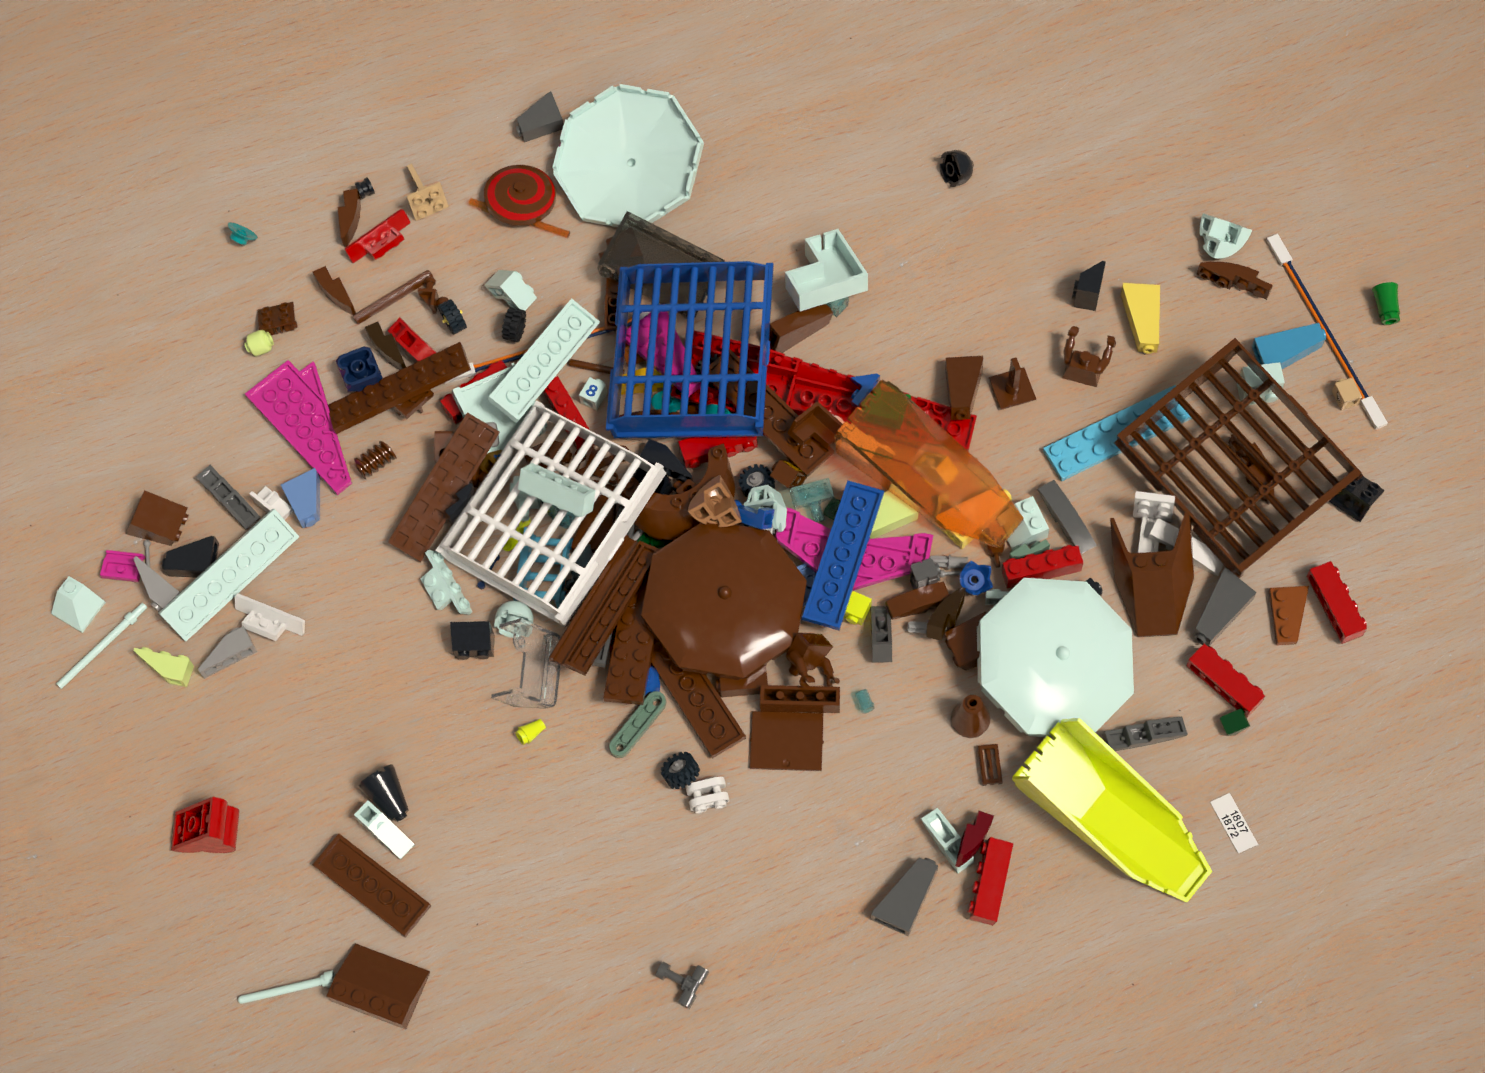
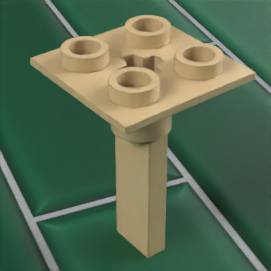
M407 165L410 176L417 187L416 192L407 195L415 220H420L448 208L449 206L441 183L437 182L428 187L423 186L413 165Z

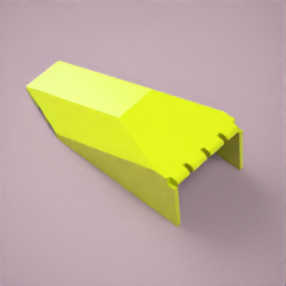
M1080 718L1062 719L1049 732L1053 740L1046 736L1038 745L1037 750L1041 754L1033 751L1024 762L1028 769L1021 766L1012 776V780L1016 783L1015 786L1127 876L1183 902H1188L1211 874L1212 870L1202 852L1198 851L1192 840V833L1188 832L1182 821V815Z

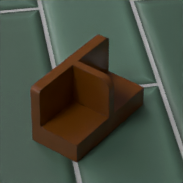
M428 390L395 406V411L399 416L402 415L406 419L416 411L423 413L422 406L434 396V393Z

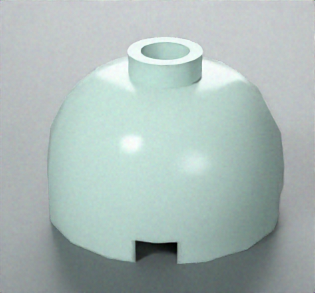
M507 601L497 610L494 626L504 636L520 638L519 634L526 633V636L532 631L533 613L530 607L523 602Z

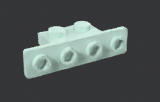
M427 550L425 554L433 568L420 579L437 610H443L449 603L453 602L460 614L470 615L473 612L470 608V603L462 594L460 585L454 580L452 571L444 562V557L436 551Z

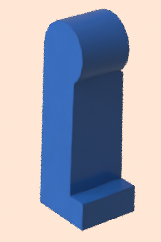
M735 500L741 516V523L759 529L772 528L775 509L768 507L757 510L744 506L740 501Z

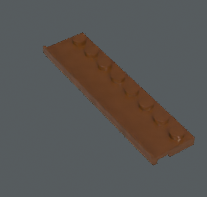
M628 535L624 537V541L603 569L550 654L549 661H553L586 676L650 571L653 554L660 549L640 540L637 542L629 538Z

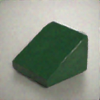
M1238 709L1220 717V721L1228 736H1235L1250 727L1243 709Z

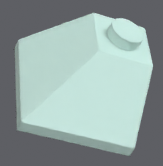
M68 576L57 591L51 614L83 633L106 602L85 585Z

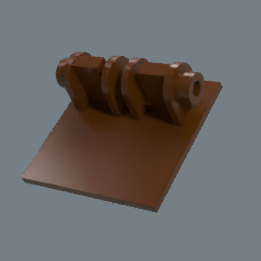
M284 302L280 305L258 309L259 330L275 335V332L279 334L278 327H280L282 333H284L283 326L286 332L294 331L295 328H298L295 321L294 302Z

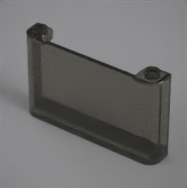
M627 211L600 259L597 269L601 276L609 277L619 282L620 267L629 268L638 264L725 262V260ZM679 282L677 304H688L690 282ZM697 282L696 303H703L708 292V282ZM643 283L642 295L652 299L653 283ZM661 283L660 304H670L672 283ZM631 284L630 288L633 289L634 291H635V284ZM678 311V313H680L684 318L687 319L688 311Z

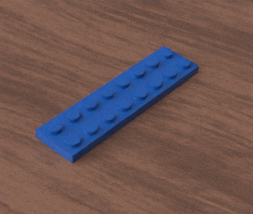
M847 480L802 615V620L840 631L884 496V490Z

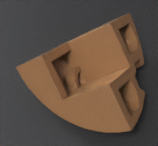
M720 475L704 485L693 497L688 507V512L691 516L703 524L712 523L718 524V527H728L742 522L735 500Z

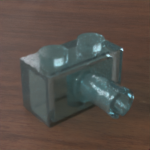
M829 478L796 486L789 491L794 509L810 507L813 521L818 523V521L825 520L820 504L834 497Z

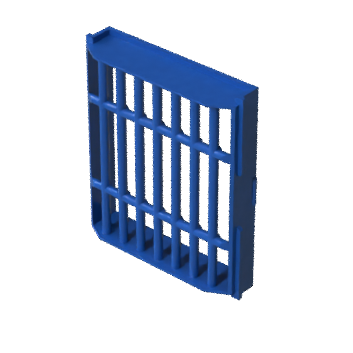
M750 261L638 264L629 268L620 267L615 319L617 336L614 368L611 369L606 431H611L614 438L763 436L767 365L769 364L770 354L769 330L774 264L766 263L764 265ZM752 280H764L763 302H751ZM716 281H727L725 303H714ZM734 281H745L744 302H733ZM679 282H690L688 304H677ZM697 282H708L707 303H696ZM643 283H653L652 304L641 305ZM661 283H672L670 304H659ZM631 284H635L633 305H629ZM752 309H763L758 374H746L750 311ZM715 310H725L720 374H709L713 312ZM733 310H743L739 374H728ZM678 311H688L683 375H672L676 314ZM706 311L701 375H690L695 312ZM633 312L627 376H623L628 313ZM642 312H651L646 376H635L640 314ZM669 312L664 375L653 376L658 313ZM747 381H758L756 417L744 415L745 385ZM691 382H701L699 413L687 415L689 385ZM710 382H719L717 414H706L708 384ZM728 382H738L736 414H725ZM636 383H645L642 415H631L633 390ZM654 383H663L661 415H650L652 385ZM672 383H682L680 415H669ZM622 384H626L624 416L619 417Z

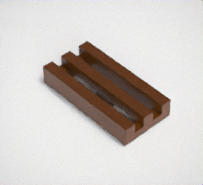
M998 744L978 746L982 786L1002 784ZM990 749H994L997 779H994ZM983 750H986L989 779H986Z

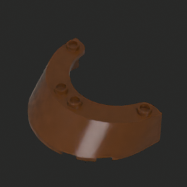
M724 443L709 450L707 471L703 479L695 487L674 495L654 492L633 523L634 526L646 532L648 536L661 541L662 539H677L701 523L688 512L689 504L696 493L718 475L722 477L733 498H735V483ZM631 477L620 496L630 500L640 485L638 480Z

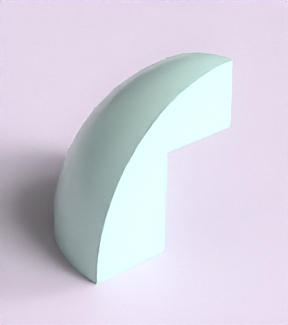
M1202 214L1200 236L1204 238V250L1213 258L1222 259L1233 255L1243 247L1251 235L1252 230L1208 214Z

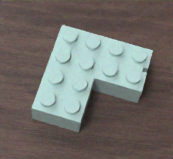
M839 229L823 233V250H821L820 234L806 238L805 256L810 264L785 272V288L799 311L868 291V273Z

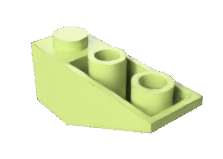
M146 647L141 649L134 648L133 651L166 682L183 687L188 686L194 665L187 656H171L170 653L165 651L157 653Z

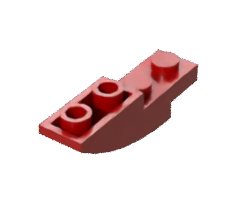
M400 317L387 330L390 334L392 333L395 340L417 361L437 353Z

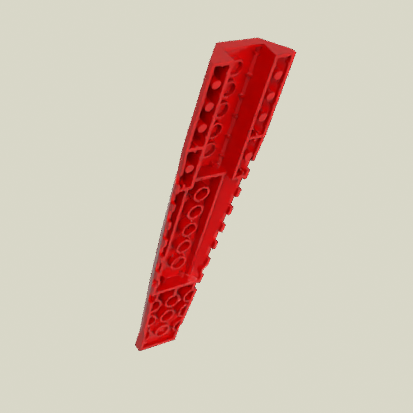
M694 330L691 363L696 371L699 360L702 361L704 333ZM712 335L711 357H714V354H718V358L721 356L723 337ZM730 339L729 348L740 358L741 341ZM748 343L747 366L755 374H758L760 346ZM770 349L766 384L798 416L818 401L832 415L839 416L844 422L857 427L860 432L867 435L948 447L965 452L969 451L977 415L971 414L970 419L951 420L949 406L921 397L911 396L900 430L865 422L861 412L863 406H869L875 387L891 390L890 387L876 385L857 409L851 403L853 400L851 398L852 394L856 389H861L851 382V377L855 376L844 375L834 369L828 370L819 367L818 364H810L802 359L785 356L784 353ZM673 386L671 397L681 399V392ZM708 387L707 405H718L719 391L716 388ZM700 389L689 396V402L699 404ZM726 399L725 408L736 413V408Z

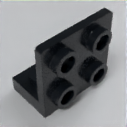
M1362 476L1358 481L1354 480L1329 502L1361 522L1371 506L1383 494L1384 489L1377 483L1371 482Z

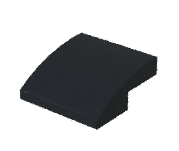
M471 482L456 493L458 501L445 510L451 526L470 498L476 493Z

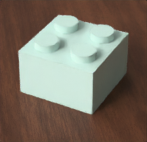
M1280 362L1261 365L1283 388L1285 381ZM1249 366L1242 367L1240 376L1253 389H1256L1263 383ZM1237 384L1240 401H1242L1248 394ZM1269 388L1260 395L1268 403L1279 399ZM1252 401L1249 405H1254L1256 403Z

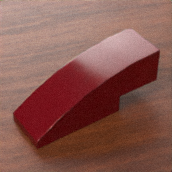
M978 811L973 825L967 823L962 835L955 864L956 867L965 864L980 849L991 827L994 815Z

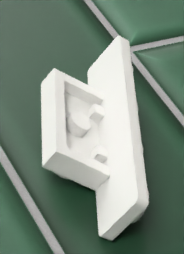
M237 593L235 595V609L248 614L242 621V627L244 626L245 629L274 641L280 637L285 629L301 636L305 633V620Z

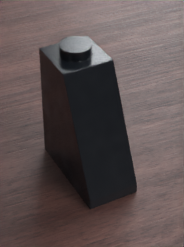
M209 536L167 551L166 558H163L162 568L170 577L197 578L217 560L219 542L215 536Z

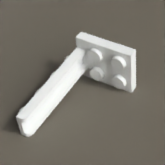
M1136 491L1133 517L1142 518L1138 553L1158 552L1159 542L1150 538L1149 534L1158 518L1166 522L1172 521L1175 496Z

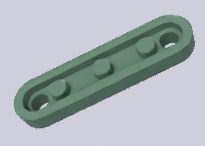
M658 691L650 693L644 700L643 705L638 707L611 740L609 748L614 757H625L665 709L666 698L664 694ZM655 701L660 702L658 706L653 705ZM618 746L624 747L622 751H617L616 749Z

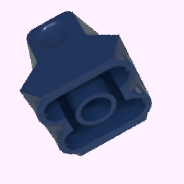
M363 346L340 355L336 360L348 392H360L367 385H374L383 378L370 347Z

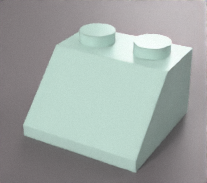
M1033 496L1015 503L996 519L1011 550L1018 545L1022 546L1026 543L1028 546L1048 538L1049 527Z

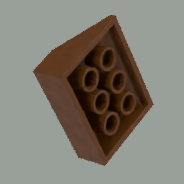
M355 943L334 977L326 997L331 1002L406 1030L428 980L430 971Z

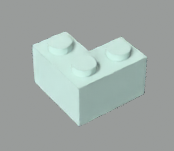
M498 270L485 284V287L495 298L504 299L513 308L526 310L537 299L533 288L524 283L523 277L517 271Z

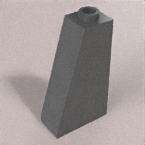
M1227 568L1223 570L1193 634L1198 643L1202 645L1205 643L1208 647L1253 601L1256 592Z
M919 857L873 910L871 920L909 937L937 874L938 865H936V862L929 858L922 859Z

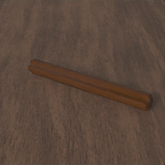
M426 270L353 315L357 324L364 322L423 286L425 278L433 277L432 273Z

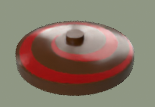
M528 165L504 167L496 171L487 180L484 187V202L487 210L497 220L509 225L525 226L543 220L550 214L556 201V190L551 178L542 170Z

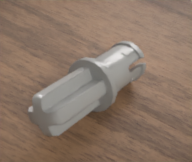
M951 554L949 556H930L934 563H938L939 567H945L948 570L950 568H964L968 563V557H953Z
M929 620L927 622H908V632L927 634Z

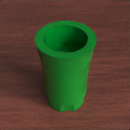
M1386 282L1374 286L1372 292L1376 300L1381 323L1383 325L1398 323L1400 321L1398 284Z

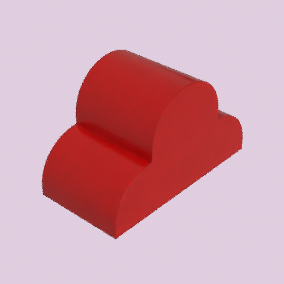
M210 797L176 811L171 851L182 853L202 851L208 853H232L236 851L240 810L227 805L228 802L224 799Z

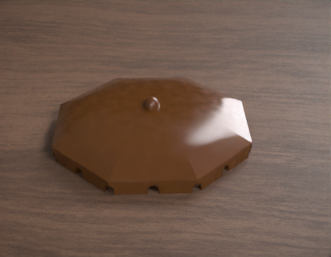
M700 523L653 554L641 617L656 640L660 641L662 648L675 666L683 669L682 671L705 675L712 673L717 677L735 680L747 679L766 666L770 660H775L789 650L799 632L807 580L769 530L740 525L718 527V524Z

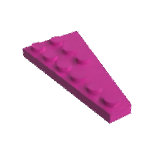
M668 312L658 313L654 368L661 375H664ZM651 313L639 320L637 353L646 361ZM629 327L626 331V344H628L629 346L631 338V327ZM676 329L672 375H683L685 348ZM691 363L690 375H697ZM691 382L689 385V396L700 389L701 382ZM672 383L680 392L682 391V383Z

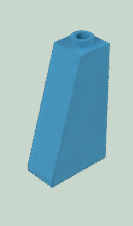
M1319 323L1254 338L1252 349L1256 360L1261 365L1280 362L1281 369H1284L1322 348L1326 340V333L1324 329H1321Z

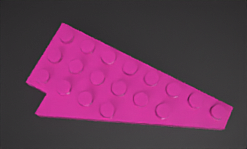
M287 360L245 393L250 402L313 469H316L318 475L337 495L352 484L338 435L333 430L329 415L330 411L318 370L313 361L299 372Z

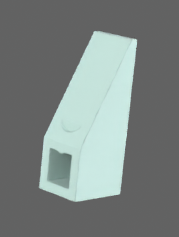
M367 800L354 814L358 822L399 859H402L415 845L370 801Z

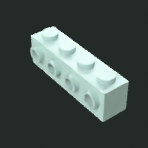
M534 463L521 468L518 490L525 492L527 495L537 497L545 503L553 504L561 510L569 511L577 517H583L593 511L596 490Z

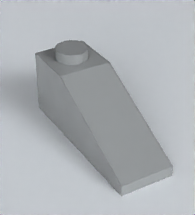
M135 556L134 562L152 602L151 606L160 612L180 592Z
M244 626L235 628L225 635L198 668L204 679L257 652Z

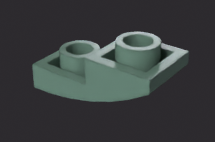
M1045 539L1042 542H1035L1030 548L1026 543L1022 546L1018 545L1010 551L1009 559H1021L1028 554H1042L1044 551L1049 550L1050 544Z

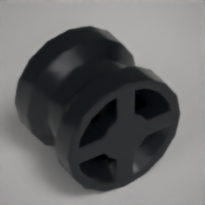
M368 177L364 178L362 182L357 181L354 183L361 199H364L368 194H375Z

